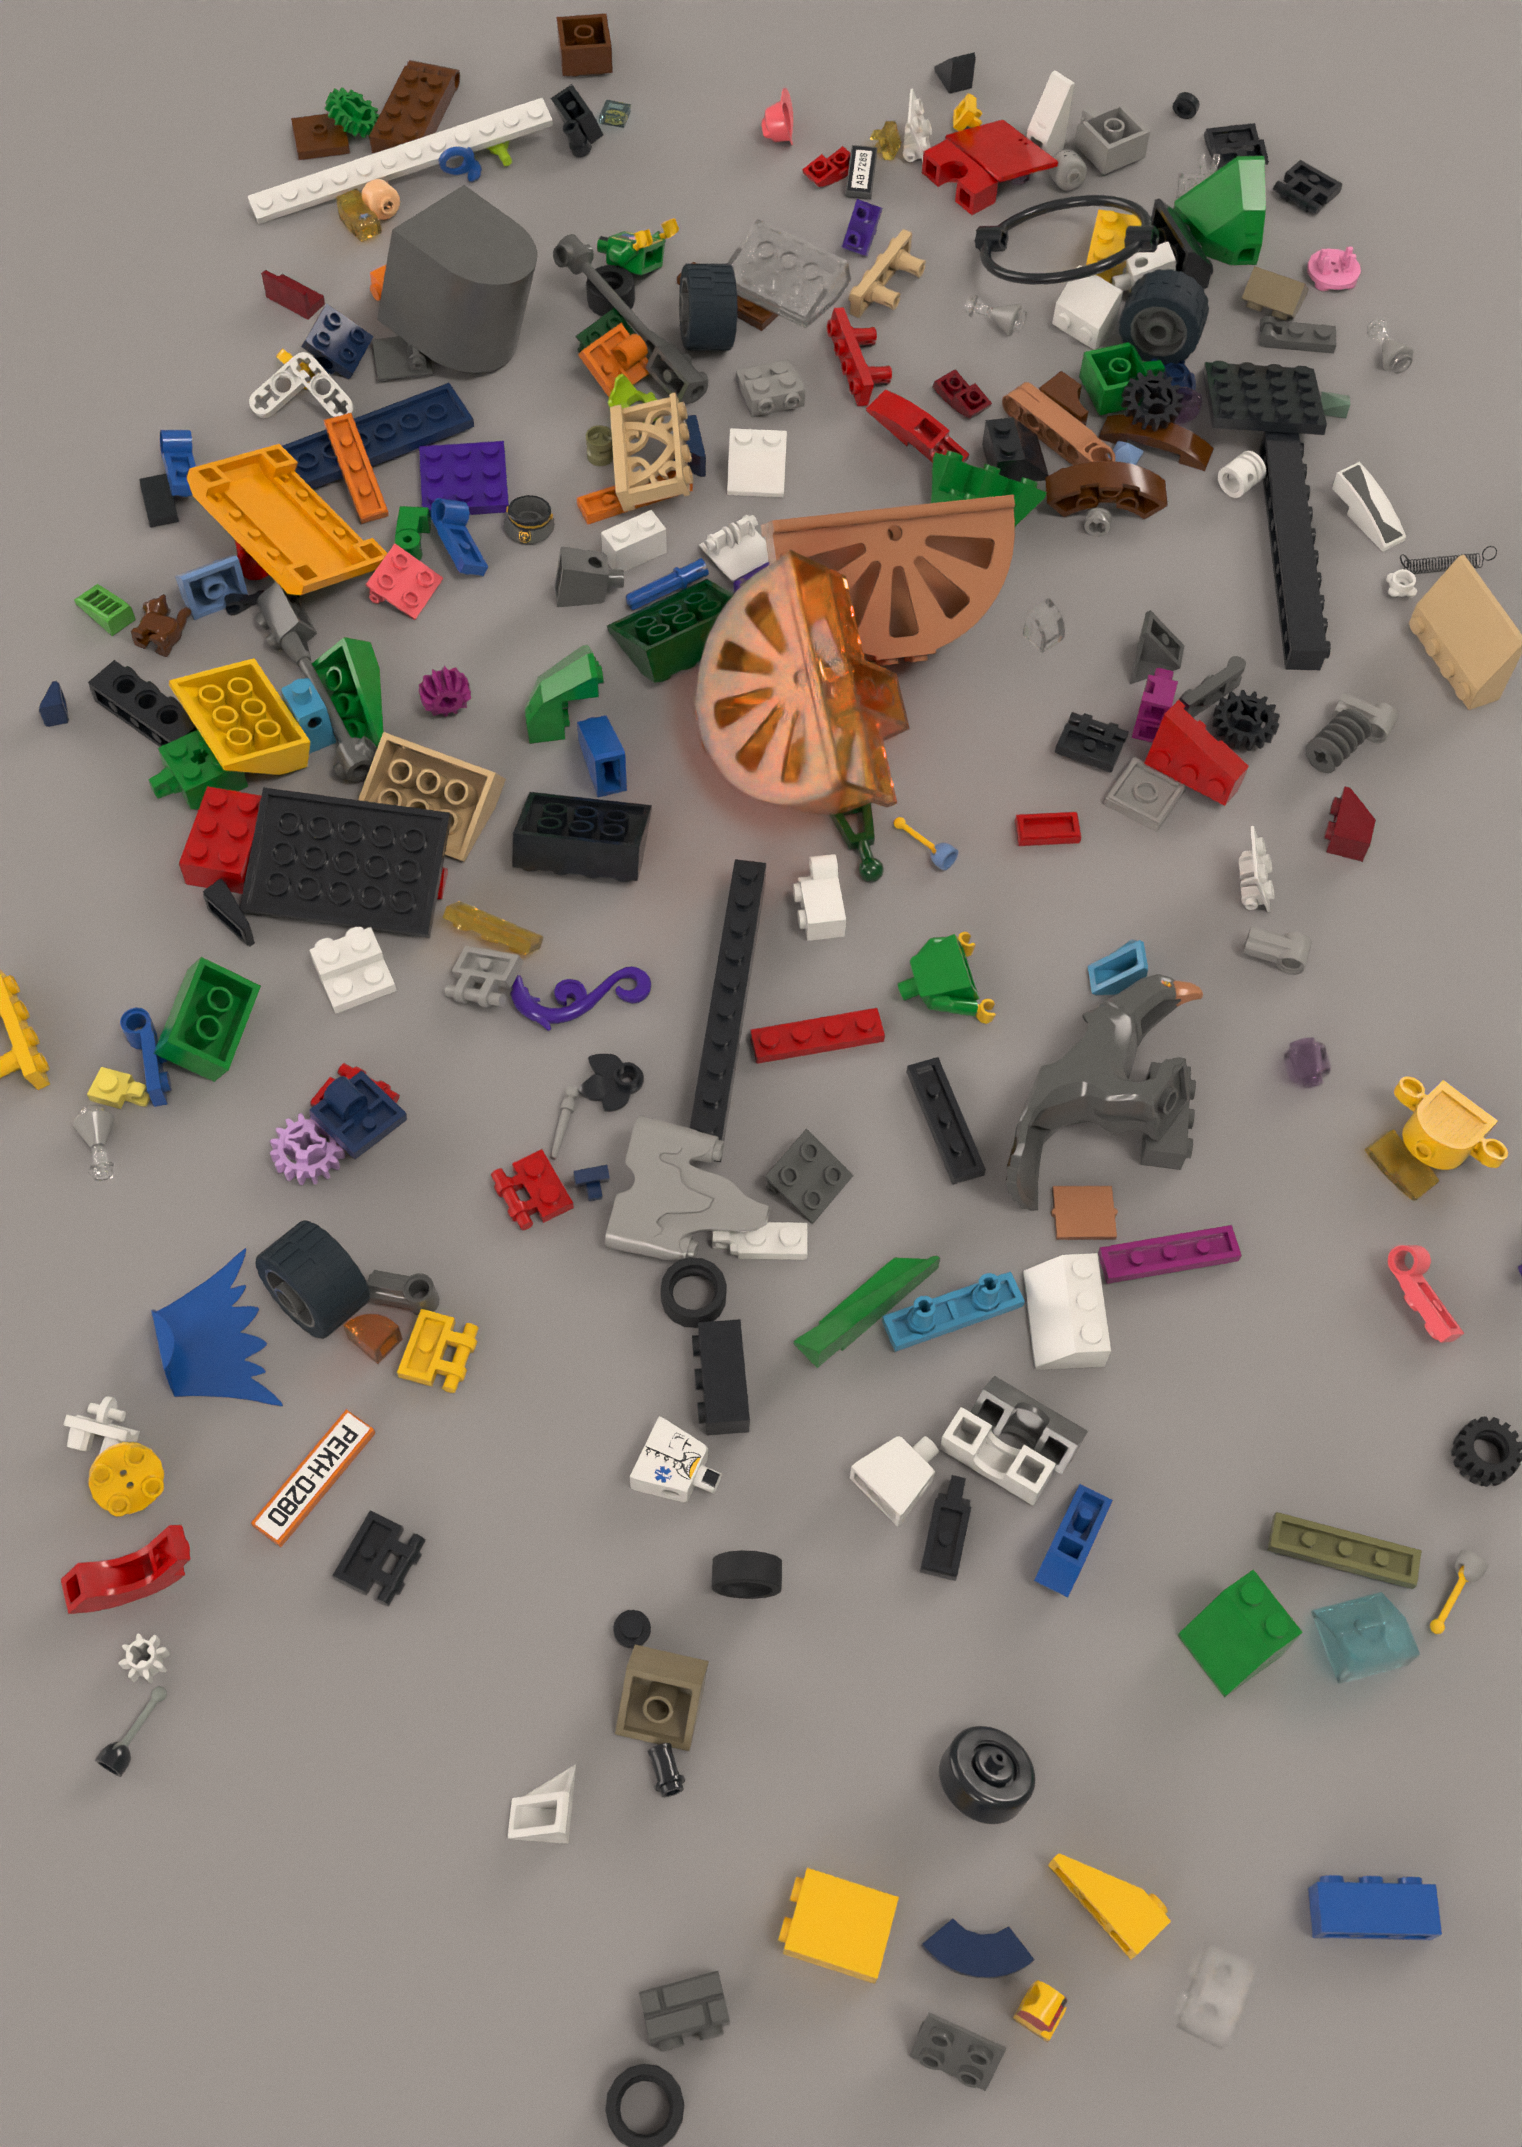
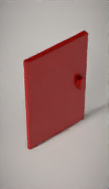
M1004 119L945 136L946 139L960 148L961 151L999 182L1058 166L1056 159Z

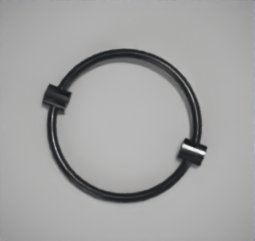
M1082 195L1052 200L1030 207L1009 217L998 226H979L976 229L975 246L980 251L983 266L992 275L1013 283L1046 285L1070 282L1099 274L1121 264L1137 252L1154 253L1158 246L1159 232L1155 226H1152L1149 213L1136 202L1108 195ZM1085 206L1113 207L1132 213L1141 222V226H1129L1126 229L1124 249L1096 263L1071 270L1051 273L1017 272L999 266L991 257V252H1004L1006 250L1009 238L1008 231L1037 216L1058 210Z

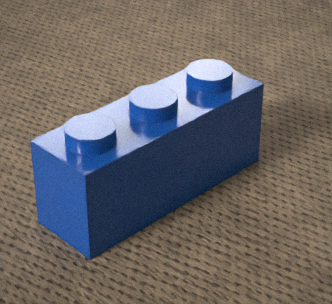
M1325 1875L1319 1877L1320 1882H1316L1308 1888L1313 1938L1433 1940L1442 1935L1436 1884H1423L1420 1877L1398 1878V1883H1383V1877L1363 1876L1358 1878L1359 1883L1344 1882V1877L1340 1875Z

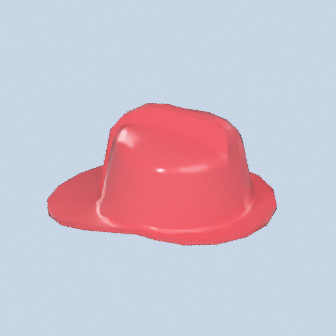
M783 88L781 101L765 110V117L761 124L763 136L771 138L773 142L790 141L791 145H793L794 118L792 102L787 88Z

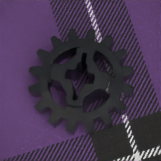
M1148 370L1145 377L1142 373H1137L1135 379H1129L1122 393L1124 399L1121 407L1127 408L1124 414L1125 417L1133 416L1132 424L1142 423V430H1145L1148 425L1152 427L1153 432L1157 431L1159 425L1167 429L1170 422L1175 423L1183 408L1181 402L1184 395L1177 394L1180 385L1172 386L1173 378L1170 376L1166 380L1163 379V372L1161 371L1157 376H1153L1151 370Z
M1241 690L1239 696L1229 692L1228 698L1222 697L1219 704L1215 707L1212 727H1217V736H1225V744L1231 741L1234 742L1235 749L1245 745L1247 751H1251L1254 744L1259 749H1262L1264 743H1271L1273 736L1276 735L1280 714L1274 713L1275 704H1266L1268 697L1257 698L1256 691H1253L1251 696L1246 695L1245 690ZM1230 712L1231 716L1227 718V714ZM1264 722V723H1265V727H1264V728H1261V725H1262V723Z

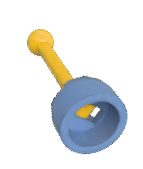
M897 817L894 820L895 828L903 829L932 850L931 860L940 869L947 870L954 864L958 857V850L948 843L934 845L908 826L904 818Z

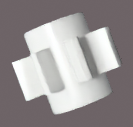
M138 1633L136 1634V1641L130 1645H122V1648L126 1651V1659H122L119 1665L122 1669L126 1670L132 1668L128 1674V1678L132 1682L137 1681L139 1676H142L149 1683H152L154 1675L159 1671H167L162 1665V1658L169 1656L170 1652L166 1647L158 1648L161 1640L157 1635H153L148 1641L143 1639ZM141 1655L145 1657L151 1656L148 1661H138Z

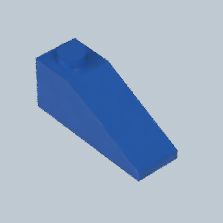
M1079 1484L1034 1581L1067 1598L1069 1597L1111 1506L1112 1499Z

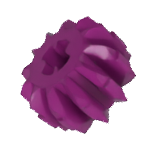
M444 666L439 671L432 669V674L423 675V681L419 684V695L422 705L426 711H431L433 716L442 713L446 717L451 712L457 714L459 708H467V701L471 699V690L468 678L465 677L464 673H460L456 667L448 670Z

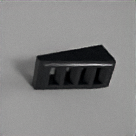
M218 879L203 891L207 909L244 944L251 947L255 942L250 924L223 879Z

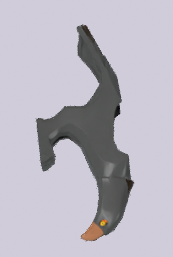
M1161 974L1141 978L1120 993L1101 1003L1099 1007L1084 1013L1082 1017L1085 1022L1089 1023L1086 1035L1062 1059L1052 1064L1041 1066L1020 1115L1007 1164L1006 1184L1008 1194H1011L1013 1201L1018 1202L1022 1209L1038 1210V1178L1043 1144L1057 1130L1068 1125L1090 1122L1099 1125L1112 1134L1139 1131L1148 1134L1151 1139L1156 1141L1163 1137L1190 1100L1186 1059L1181 1057L1165 1059L1161 1063L1156 1077L1136 1082L1129 1080L1134 1065L1137 1047L1145 1035L1178 1006L1189 1001L1202 999L1203 992L1198 986L1190 982L1175 981L1171 977Z

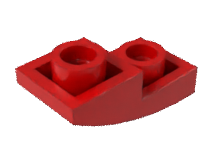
M842 146L828 158L821 154L804 167L802 172L818 187L833 184L848 176L851 153Z

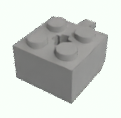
M1124 105L1103 114L1092 106L1082 109L1081 123L1077 124L1074 145L1103 175L1145 158L1150 131Z

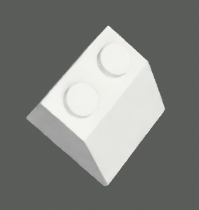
M1097 275L1070 281L1056 302L1052 324L1095 350L1115 333L1123 291Z
M730 428L727 495L784 498L787 431Z

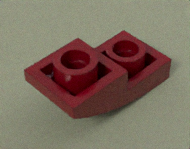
M956 369L935 380L932 386L947 404L969 419L992 405V402L977 384L974 383L969 386Z

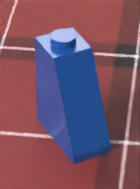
M607 715L591 717L577 722L578 741L597 797L627 791L625 751Z

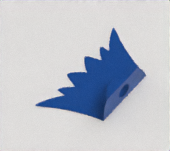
M246 1248L213 1276L178 1300L158 1311L155 1309L151 1310L163 1369L174 1397H228L283 1406L281 1401L272 1392L251 1378L265 1373L266 1370L255 1363L245 1361L246 1358L267 1346V1343L259 1337L240 1333L252 1322L259 1308L254 1306L232 1307L246 1288V1285L230 1288L243 1264Z

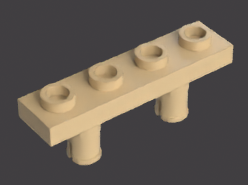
M902 229L896 238L893 237L886 251L878 255L874 266L870 270H866L858 286L852 288L849 294V302H851L850 315L860 318L873 302L895 310L900 301V293L884 286L899 269L911 273L918 278L922 276L926 261L910 255L912 232Z

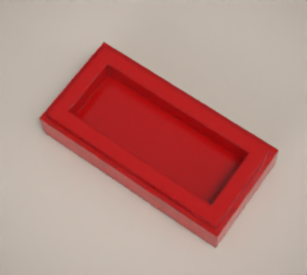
M1077 812L1017 814L1015 817L1018 846L1077 844L1081 841Z

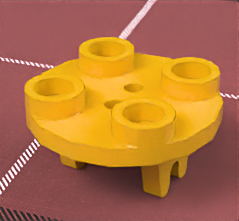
M122 1442L108 1447L96 1457L89 1471L88 1485L93 1499L102 1509L109 1511L111 1515L121 1517L144 1510L162 1494L164 1490V1470L160 1458L151 1448L136 1442ZM126 1470V1473L122 1475L120 1471ZM133 1482V1485L128 1487L127 1483Z

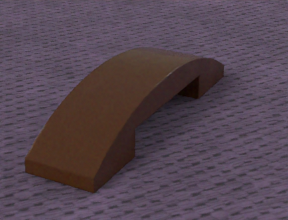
M1124 414L1108 416L1099 435L1100 440L1116 444L1118 441L1127 442L1132 440L1180 455L1179 464L1202 471L1206 470L1214 450L1204 439L1179 425L1170 422L1167 429L1159 425L1157 431L1153 432L1152 427L1148 425L1145 430H1142V423L1138 422L1133 425L1134 417H1125Z

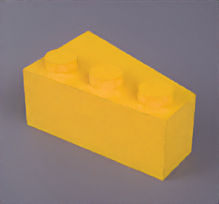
M1098 209L1086 266L1106 259L1124 249L1126 229L1129 226H1141L1139 219L1135 215ZM1126 261L1096 275L1112 284L1113 276L1123 274Z

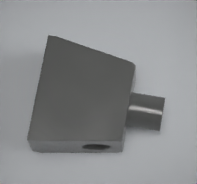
M561 547L554 584L557 607L603 603L607 587H624V570L609 569L607 555L603 552Z

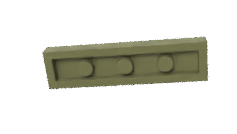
M1276 1512L1272 1519L1267 1551L1414 1589L1417 1586L1422 1552L1419 1549Z

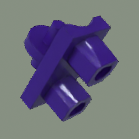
M857 199L842 248L868 256L883 208Z

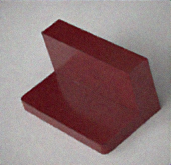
M267 270L261 273L266 298L307 320L325 305V299L322 294L284 274L277 276Z

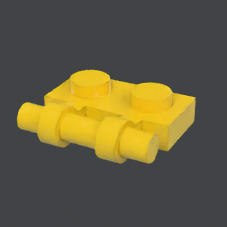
M421 1309L398 1368V1377L433 1386L436 1375L440 1374L446 1377L442 1389L449 1393H455L459 1382L464 1381L467 1372L465 1365L469 1354L473 1353L478 1341L475 1337L479 1327L466 1323L462 1333L454 1332L453 1329L456 1324L454 1317ZM448 1345L457 1348L452 1362L442 1360Z

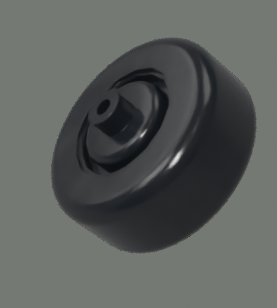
M974 1726L961 1731L944 1752L939 1765L941 1786L949 1801L962 1814L980 1823L1001 1824L1010 1821L1019 1814L1034 1792L1036 1782L1035 1770L1029 1755L1013 1737L993 1727Z

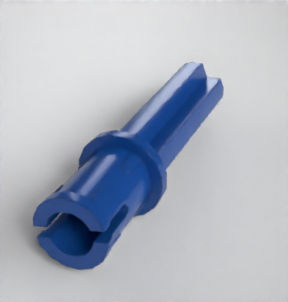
M699 558L697 561L680 569L675 567L672 573L626 595L627 604L631 610H636L679 588L686 589L688 584L709 575L708 568H702L706 566V563L702 558Z

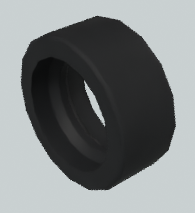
M689 1257L679 1260L667 1269L662 1278L661 1303L664 1312L673 1322L683 1327L698 1328V1322L716 1320L720 1317L726 1305L727 1284L724 1275L714 1263L706 1259ZM689 1276L703 1277L712 1283L714 1298L706 1307L697 1310L686 1309L675 1302L673 1289L676 1283L682 1278Z
M739 1550L720 1553L713 1557L712 1590L717 1594L740 1599H758L775 1596L781 1592L782 1560L776 1555L759 1551Z
M640 2064L627 2068L615 2078L607 2093L605 2111L608 2125L618 2141L627 2147L665 2146L675 2137L683 2122L684 2100L679 2084L671 2073L657 2065ZM641 2081L654 2082L661 2086L667 2094L670 2104L669 2116L665 2124L656 2132L647 2135L637 2134L630 2130L624 2123L620 2111L621 2101L626 2090L633 2084Z

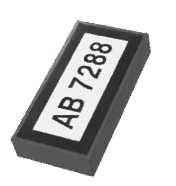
M852 145L845 197L871 199L878 147Z

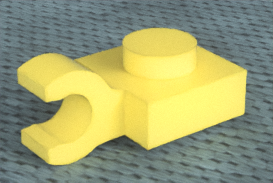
M105 1067L100 1068L87 1093L90 1101L118 1109L122 1108L125 1101L142 1107H147L150 1101L149 1094L145 1092L147 1089L145 1084L135 1082L130 1074Z

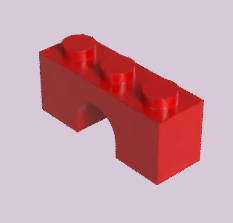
M946 139L924 151L922 174L938 187L948 182L957 183L955 202L970 215H974L996 202L998 181L951 141Z

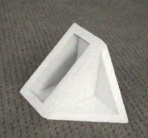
M576 1764L525 1796L512 1798L508 1839L569 1843Z

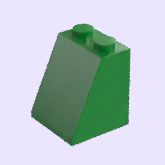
M1253 1569L1223 1590L1178 1633V1637L1225 1698L1282 1657L1303 1632Z

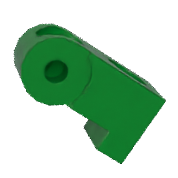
M400 506L395 532V544L420 561L423 556L421 546L422 533L430 534L431 531L429 508Z

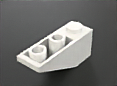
M1055 70L1048 79L1027 130V138L1052 157L1064 149L1074 82Z

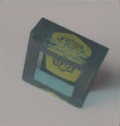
M606 100L599 115V124L624 128L631 113V104Z

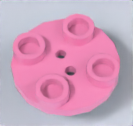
M1353 246L1347 247L1345 251L1328 248L1321 249L1311 255L1307 264V272L1312 281L1315 282V287L1318 290L1352 289L1356 286L1361 269L1356 259V254H1352Z

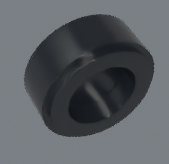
M1188 92L1178 94L1173 102L1175 114L1183 119L1193 118L1200 107L1197 97Z

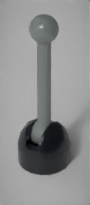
M158 1686L152 1690L151 1700L122 1742H113L101 1750L95 1759L101 1767L116 1776L121 1777L131 1760L128 1745L157 1703L166 1698L167 1691L164 1687Z

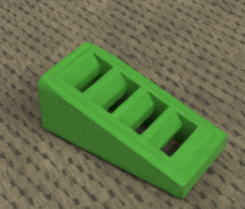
M96 584L74 599L75 604L111 636L136 620L130 605L99 584Z

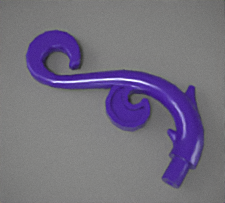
M631 966L610 975L588 995L584 985L578 980L566 979L557 983L554 989V996L556 1002L564 1006L562 1008H548L538 1004L537 1002H540V998L530 995L529 989L524 987L520 975H517L511 987L510 996L516 1009L523 1016L539 1023L549 1031L552 1029L550 1024L569 1022L590 1011L620 979L630 978L637 983L636 988L633 990H624L620 986H617L615 989L616 995L621 1000L632 1004L645 1000L650 994L652 985L650 977L645 971ZM568 998L575 999L572 1004L567 1006Z

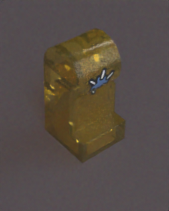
M357 188L336 197L340 220L361 242L382 233L377 215L364 203L362 194Z

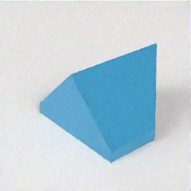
M1131 939L1112 954L1088 965L1092 994L1116 995L1147 976L1148 964L1143 941Z

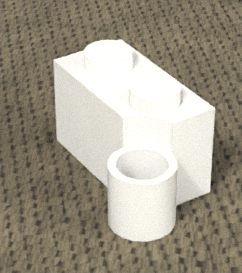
M836 855L809 857L810 876L799 877L798 883L793 884L794 902H800L801 910L797 911L799 929H805L807 941L845 937L846 915L838 879Z

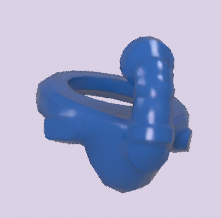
M458 146L450 147L440 154L439 166L442 171L448 174L460 175L469 172L468 180L474 182L480 178L482 167L474 158L475 154L470 147L467 149ZM453 156L464 157L460 167L449 168L446 166V162Z

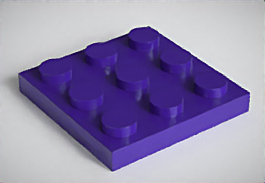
M504 441L419 446L422 507L429 508L430 518L432 503L437 498L467 503L469 515L508 513L506 512V508L509 506Z

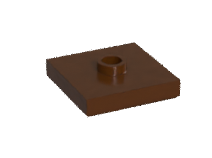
M329 113L291 118L299 160L350 153L347 133L343 131V126L334 124L335 120L328 117Z

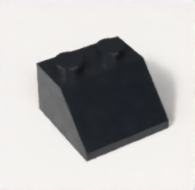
M1014 417L986 420L982 446L987 464L1001 469L999 475L1008 479L1021 482L1022 477L1035 482L1045 481V477L1049 476L1037 434Z

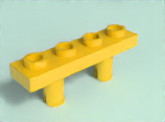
M0 969V1017L4 1021L13 1046L11 1051L0 1056V1078L21 1069L24 1077L37 1090H40L50 1085L46 1074L50 1068L43 1054L38 1053L36 1045L40 1044V1041L34 1029L28 1026L26 1019L30 1018V1015L24 1003L17 997V993L20 992L18 983L12 975L6 976Z

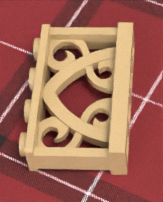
M676 392L671 393L670 397L623 409L621 405L610 407L615 490L624 512L635 510V505L681 494L689 496V484L693 483V475L690 466L687 464V462L692 461L689 446L686 444V441L690 440L689 431L686 423H684V420L688 419L685 403L679 402ZM671 415V420L668 423H663L664 416ZM658 418L655 422V425H652L654 419ZM649 437L657 439L667 446L661 456L651 466L641 457H631V455L639 452L647 444ZM634 438L639 439L637 443H630ZM637 466H642L645 469L642 471L640 468L638 471L633 472V469ZM671 470L676 471L675 478L669 479L667 473ZM660 475L663 479L667 480L658 481L656 477Z

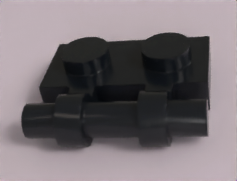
M1299 160L1285 173L1283 181L1287 184L1277 181L1273 190L1279 193L1280 198L1285 201L1291 200L1298 204L1299 209L1304 212L1310 211L1317 215L1322 205L1316 201L1327 205L1340 193L1343 184L1304 161Z
M1072 712L1058 740L1055 753L1112 773L1122 751L1123 744L1128 738L1129 731L1118 728L1119 725L1112 722L1106 724L1094 720L1092 715L1086 713L1080 715Z
M370 1510L332 1576L334 1580L366 1596L374 1583L382 1586L383 1588L376 1600L385 1606H390L395 1595L401 1594L405 1586L403 1581L410 1568L419 1562L422 1556L420 1551L426 1539L413 1533L407 1545L398 1541L404 1531L403 1526ZM392 1553L398 1556L399 1560L391 1574L382 1571V1568Z

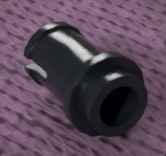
M663 1743L650 1748L648 1755L650 1756L657 1779L655 1784L656 1791L661 1792L662 1797H671L681 1793L684 1790L683 1783L685 1778L679 1774L672 1745L670 1743Z

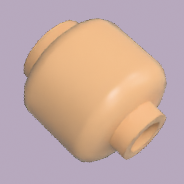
M374 179L368 182L362 189L361 202L364 208L375 218L386 220L393 217L399 210L400 196L386 181Z

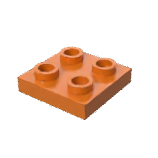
M622 323L578 354L608 397L614 389V382L618 375L624 374L631 384L635 385L650 374L645 368L648 363V359L645 357L648 349L644 340L637 334L630 335Z

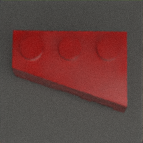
M1178 700L1164 714L1144 764L1225 806L1239 790L1249 766L1222 740L1218 742L1205 729L1207 726L1201 720L1197 722L1184 709L1185 705Z

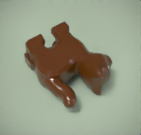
M163 594L159 598H153L143 604L142 610L145 615L142 617L139 626L131 630V634L136 646L146 649L150 641L158 645L155 652L161 656L168 657L172 646L181 639L182 631L187 623V618L191 615V610L185 607L178 612L176 619L168 617L171 609L168 607L166 595Z

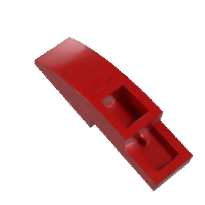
M884 390L866 408V411L904 445L908 446L911 444L932 463L935 452L946 455L947 450L962 455V462H966L970 454L949 436L950 430L914 403L893 392Z

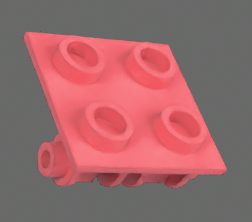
M394 544L365 586L370 589L369 598L373 603L379 604L386 600L415 620L444 578L397 544Z

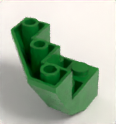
M1237 156L1175 200L1173 209L1181 216L1185 224L1189 226L1190 232L1195 240L1200 243L1206 257L1228 265H1257L1263 242L1266 214L1264 156Z
M947 450L946 455L935 452L933 456L931 503L1014 495V521L1016 526L1047 494V492L1037 488L1038 482L1022 477L1021 482L1008 479L999 475L1001 469L988 464H984L983 468L972 466L962 462L963 456Z
M588 645L579 647L538 676L524 708L529 744L565 740L564 727H570L568 701L599 697L598 684H604L602 666L599 665V661H596V657Z

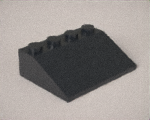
M529 792L513 832L512 867L522 868L529 872L537 870L551 871L557 875L578 874L591 879L605 877L614 878L620 882L638 881L643 863L652 805Z

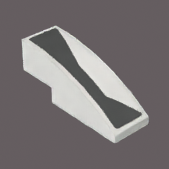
M1358 462L1337 472L1332 489L1349 506L1347 516L1382 552L1404 542L1406 535L1391 503L1366 468Z

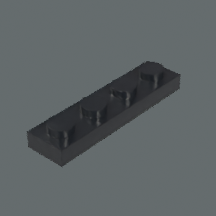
M939 1057L907 1065V1075L952 1184L984 1176L985 1166Z

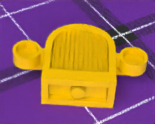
M1409 1076L1400 1079L1394 1089V1094L1403 1105L1413 1111V1114L1403 1127L1402 1137L1407 1149L1414 1157L1430 1167L1441 1170L1459 1167L1470 1155L1484 1166L1490 1168L1501 1166L1508 1156L1507 1148L1496 1139H1485L1498 1120L1444 1080L1426 1095L1425 1088L1419 1080Z

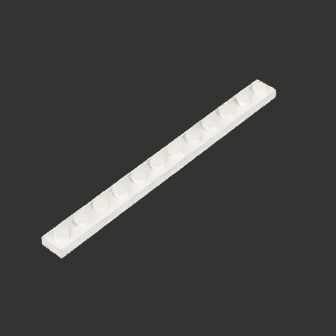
M542 97L248 195V200L258 224L357 192L362 190L371 180L381 179L389 181L439 164L440 154L450 147L458 146L466 149L470 147L473 152L550 127L552 126V118ZM453 156V157L449 158L447 161L452 160V159H455V158H458V157H461V156Z

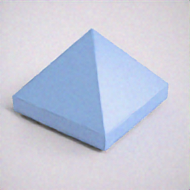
M1118 441L1113 448L1116 462L1136 465L1143 455V450L1127 442Z

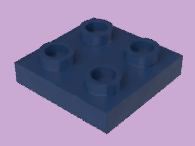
M326 303L301 347L314 355V358L328 374H333L337 371L349 380L374 336Z
M362 1070L351 1079L342 1076L334 1080L324 1092V1099L309 1109L310 1117L355 1160L407 1120V1113Z

